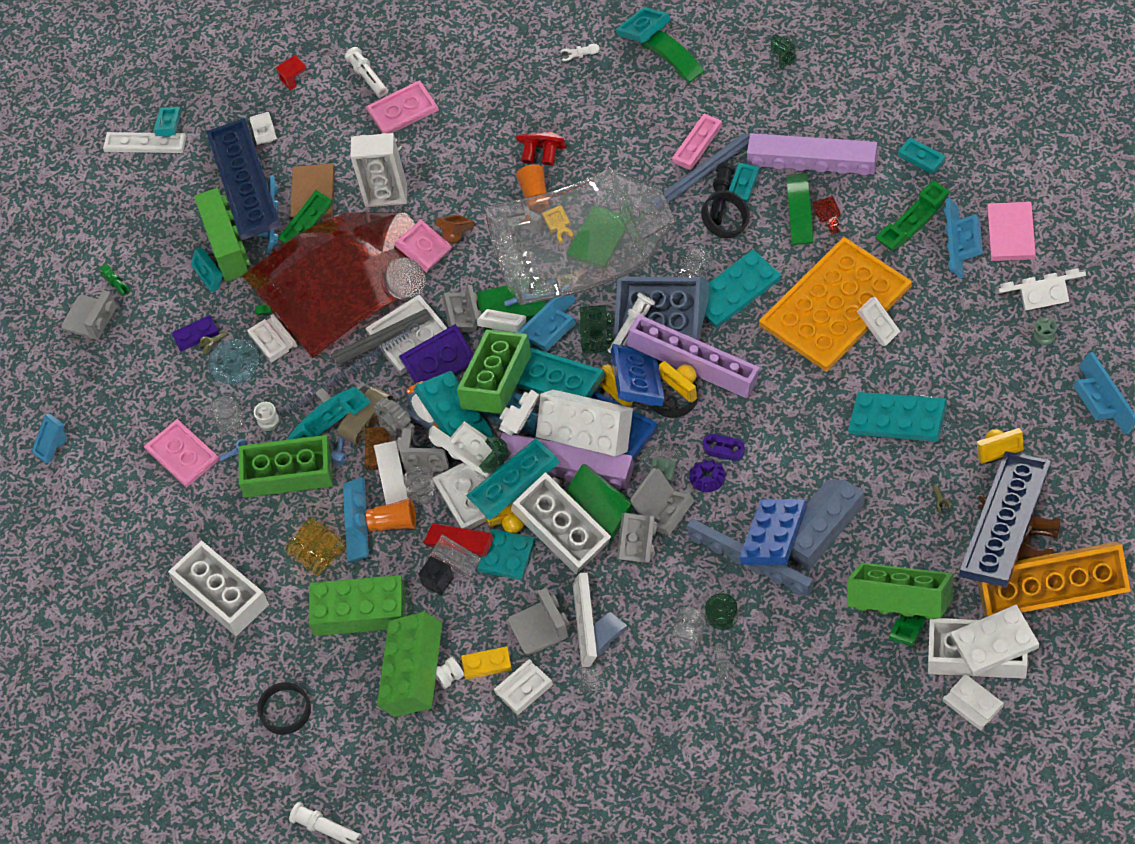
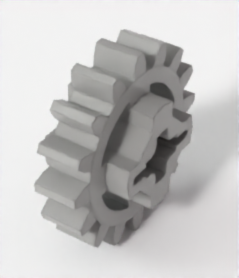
M382 398L375 404V414L379 416L380 426L388 431L392 437L397 439L402 437V429H412L414 435V425L410 423L411 417L398 403L393 402V400L389 401L388 398Z

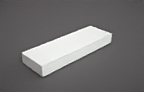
M392 441L374 445L386 505L407 499L408 494L397 442Z

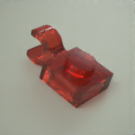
M831 196L813 202V209L819 222H827L831 235L839 233L837 218L840 217V210L834 197Z

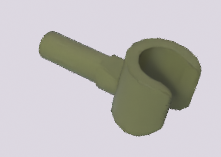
M222 332L212 338L202 337L198 348L204 347L203 353H210L212 345L226 337V332Z
M934 485L932 488L937 498L936 511L941 514L940 505L943 504L950 511V501L943 498L938 485Z

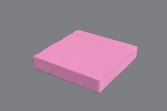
M421 219L394 244L426 273L453 247Z

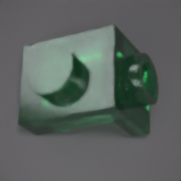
M774 34L770 38L771 51L779 55V68L783 70L787 65H791L795 61V44L791 43L787 38Z
M489 437L485 440V443L492 449V452L479 466L484 473L495 472L512 454L503 439Z

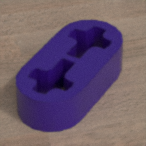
M709 434L703 439V450L709 456L737 461L745 455L744 443L739 439L717 434ZM712 442H716L713 448H709ZM734 446L738 447V450H736L735 453L731 452V449H733Z

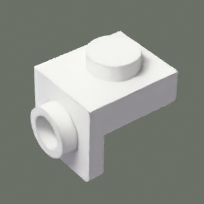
M269 112L250 117L257 145L269 144L277 139Z

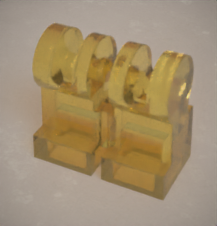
M311 516L298 530L299 533L288 542L285 549L288 555L294 556L295 560L302 563L305 568H311V572L316 576L321 575L338 555L341 556L347 550L339 537L328 529L326 530L323 525Z

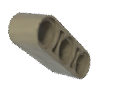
M371 386L364 394L371 403L354 416L349 412L338 427V435L355 445H359L361 443L360 440H364L373 429V424L379 421V416L375 414V404L382 398H388L389 401L393 400L391 394L376 386Z

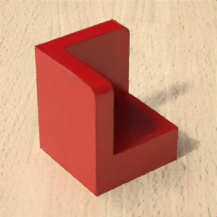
M294 55L275 68L279 80L291 91L297 87L294 77L306 70V65Z

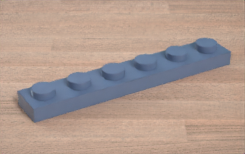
M694 519L690 520L687 528L688 535L693 542L697 544L704 543L717 554L723 553L729 556L734 563L741 564L739 557L744 544ZM747 565L754 573L759 575L762 573L768 576L775 584H784L790 587V590L797 595L804 594L809 597L813 591V579L785 565Z

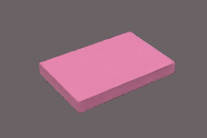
M420 80L366 106L368 113L380 131L387 134L394 133L439 110Z
M1031 202L987 204L991 261L1035 259Z
M178 419L144 446L145 450L186 488L220 460L219 456Z

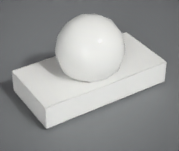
M486 309L477 319L478 326L492 328L494 331L517 333L526 324V316L490 309Z

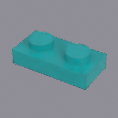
M180 107L160 108L154 127L155 136L170 137L176 135L181 117Z
M911 137L898 151V157L932 175L946 161L945 155Z
M739 163L730 185L729 191L741 197L746 205H748L758 178L759 167Z
M203 248L195 249L191 261L192 268L210 292L217 291L222 281V272Z

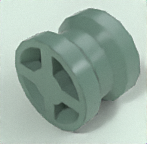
M1048 317L1038 319L1034 325L1035 341L1042 345H1048L1055 341L1057 332L1056 322Z

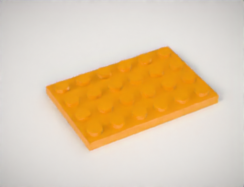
M843 237L759 320V326L828 372L869 330L857 311L871 297H876L887 312L912 287V281Z

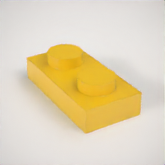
M507 646L461 656L466 680L512 671Z

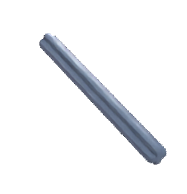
M742 134L650 202L652 208L657 211L662 209L714 171L718 164L725 163L748 146L750 136Z

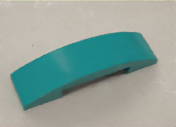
M357 387L345 390L331 397L307 415L292 431L287 440L318 436L349 412L354 416L370 404L371 401Z

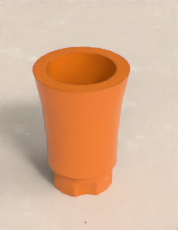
M536 164L522 167L517 171L516 178L521 186L529 211L539 213L547 210L549 198L546 190L544 168Z
M409 497L395 503L367 509L366 523L370 531L416 529V512L412 499Z

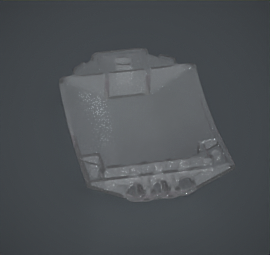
M610 166L590 178L553 192L484 206L495 257L507 288L520 305L584 292L612 282L639 269L650 261L675 224V218L661 188L656 186L651 188L644 185L642 180L628 174L626 176L621 175Z

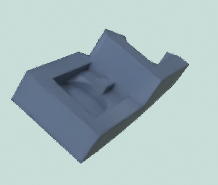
M611 612L594 624L597 657L609 648L610 642L622 635L627 629V625Z

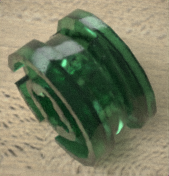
M720 593L711 596L707 600L705 605L706 620L714 629L728 630L737 623L739 618L738 606L732 596Z

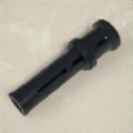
M720 163L716 166L717 177L713 181L714 192L721 190L729 191L731 177L735 173V168L732 165ZM721 198L713 199L710 217L712 220L714 219V223L717 225L722 223L726 201Z

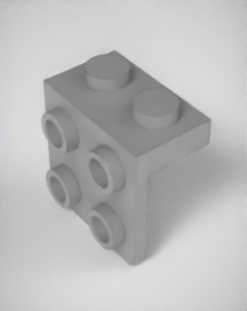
M103 290L98 299L79 295L61 325L63 330L99 340L117 308L111 292Z
M402 429V437H398L397 448L400 451L401 462H403L406 474L414 477L421 476L422 474L437 476L450 469L444 449L417 448L412 429Z
M658 468L652 469L631 497V504L638 514L655 516L654 522L657 523L656 532L667 535L671 534L695 501L690 494L674 491Z
M547 588L538 591L540 603L508 618L509 625L526 656H530L569 638L566 629L569 622L564 612L559 613L557 609L559 603L554 594H549Z

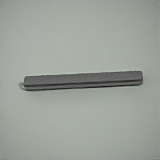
M423 309L332 353L331 359L335 365L348 361L391 340V337L395 338V335L398 336V333L406 332L405 329L409 330L408 327L411 325L413 326L410 327V330L430 321V313L427 309Z

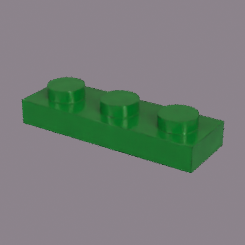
M316 189L280 234L278 240L296 252L334 202Z

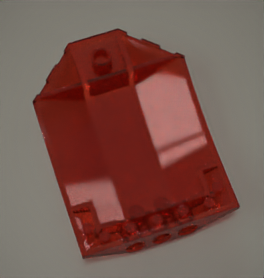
M348 212L323 221L293 237L243 274L242 278L313 359L373 313L398 299L416 291H421L422 277L425 271L394 245L402 235L416 224L406 212Z

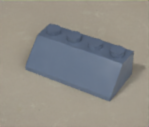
M827 480L806 504L807 507L789 558L807 570L814 566L865 505L864 491L846 480Z

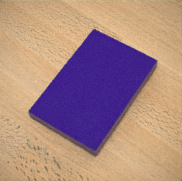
M454 324L399 355V359L414 384L449 371H452L454 375L468 368L474 354L457 325Z

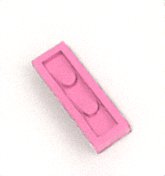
M703 114L672 157L673 163L692 170L721 129L722 121Z

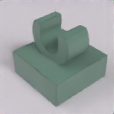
M653 457L650 472L653 468L660 469L669 484L672 485L676 461Z

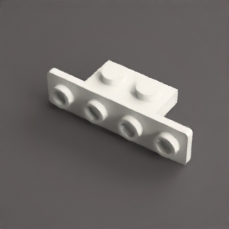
M1078 268L1065 271L1066 275L1058 277L1057 273L1044 275V280L1036 281L1035 277L1023 279V284L1019 285L1007 282L1000 284L1001 288L996 289L995 292L996 294L1020 290L1024 311L1069 302L1065 281L1084 277L1086 272H1079Z
M465 421L451 437L435 426L430 428V441L435 446L447 450L454 459H460L466 463L472 471L479 472L487 478L497 470L489 463L500 451V445Z

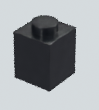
M432 556L429 557L418 573L422 586L441 596L454 578L450 565Z

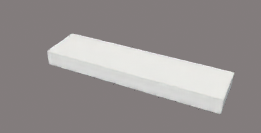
M107 132L103 149L104 152L183 153L187 136L185 133H176V135L170 137L155 136V133Z
M579 573L573 583L580 657L582 667H590L597 657L589 581L588 573Z

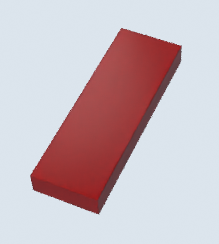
M432 523L424 544L427 547L486 557L494 536L488 532Z

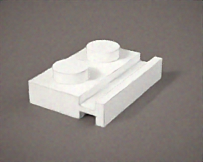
M274 314L270 315L271 318L268 320L264 319L247 330L251 339L271 363L289 352L290 348L297 347L295 340Z
M529 659L499 684L494 691L507 706L519 715L547 691L553 683Z
M966 674L943 697L945 704L980 731L1004 705L1002 701Z

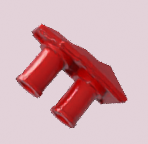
M553 132L521 134L515 137L518 143L524 145L521 158L523 163H534L535 149L539 146L544 147L541 164L554 166L556 149L567 148L564 138Z

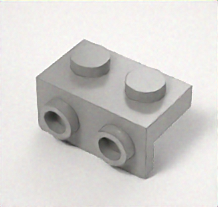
M467 285L465 292L444 293L442 299L449 327L456 324L460 332H475L478 326L477 319L481 316V311L477 309V294L473 292L472 285Z
M622 513L617 559L649 563L650 558L652 559L654 554L652 536L656 534L657 523L654 522L655 516Z

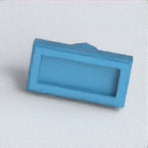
M46 414L31 452L43 462L50 463L56 448L63 446L66 442V434L63 430L65 425L51 414Z

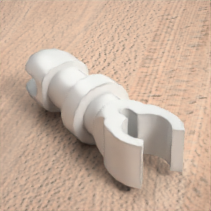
M590 44L582 48L577 46L576 49H562L560 53L567 52L571 54L567 59L563 58L562 61L567 62L575 57L583 58V55L596 54L599 52L600 47L597 44Z

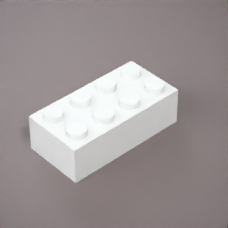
M394 133L351 137V160L365 207L407 204V181Z
M550 390L540 395L536 437L611 456H618L628 452L633 408L558 390Z
M546 472L512 504L511 511L575 574L583 569L610 541L611 536Z
M202 540L168 571L178 588L235 636L269 606L263 591Z
M930 619L928 674L959 676L966 674L972 676L950 635L952 631L978 620ZM1027 653L975 676L1026 679Z

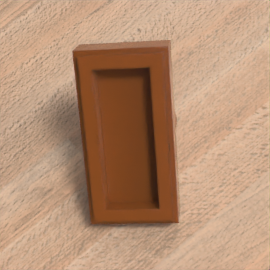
M456 214L437 218L435 225L442 228L443 239L448 243L454 244L460 241L463 231L474 228L475 222Z

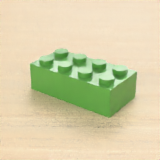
M217 187L195 195L194 198L225 282L249 274L247 266L251 264L243 242L239 238L236 223L234 222L231 209L228 207L229 204L225 194L220 195Z
M494 330L485 331L457 388L461 409L502 414L531 356L528 334Z
M327 435L239 446V485L244 497L333 487L332 448Z
M860 563L847 579V606L855 607V609L861 611L872 609L878 610L880 613L896 612L901 613L903 616L920 615L925 616L927 619H938L943 616L953 600V573Z
M401 575L310 583L309 626L314 636L387 630L388 621L406 616V587Z
M424 611L388 621L377 707L394 717L432 708L442 622Z

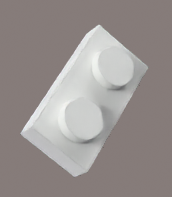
M871 297L857 311L882 346H886L900 332L876 297Z

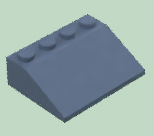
M618 277L614 340L629 316L627 314L628 309H632L638 299L637 294L642 293L656 302L655 305H651L645 315L646 318L699 341L708 303L709 281L701 277Z

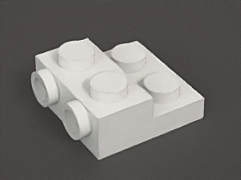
M530 390L529 393L525 392L521 397L519 404L522 406L520 409L511 405L510 409L506 407L499 418L503 420L499 429L510 436L513 433L519 435L540 395Z

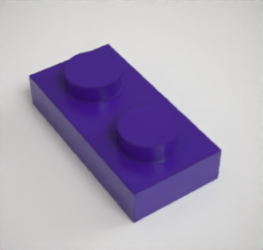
M211 315L171 332L180 352L199 344L202 337L212 338L219 335Z

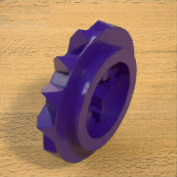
M703 459L702 462H695L689 474L691 485L701 492H713L719 489L724 484L726 478L722 464H718L714 459L711 461ZM703 471L711 472V477L705 476L703 478Z

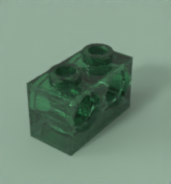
M606 305L580 307V335L583 354L607 353L609 344L613 343L612 331H608V326H612V315L607 313Z

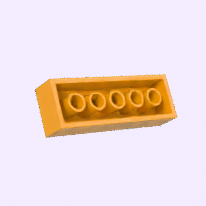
M1118 542L1017 560L1007 588L977 581L985 617L1017 605L1022 613L1131 592L1123 546Z

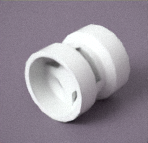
M261 402L255 407L254 416L262 430L271 431L278 426L279 416L271 402Z
M453 657L448 658L444 665L437 666L435 679L443 689L451 686L452 681L464 677L461 667Z

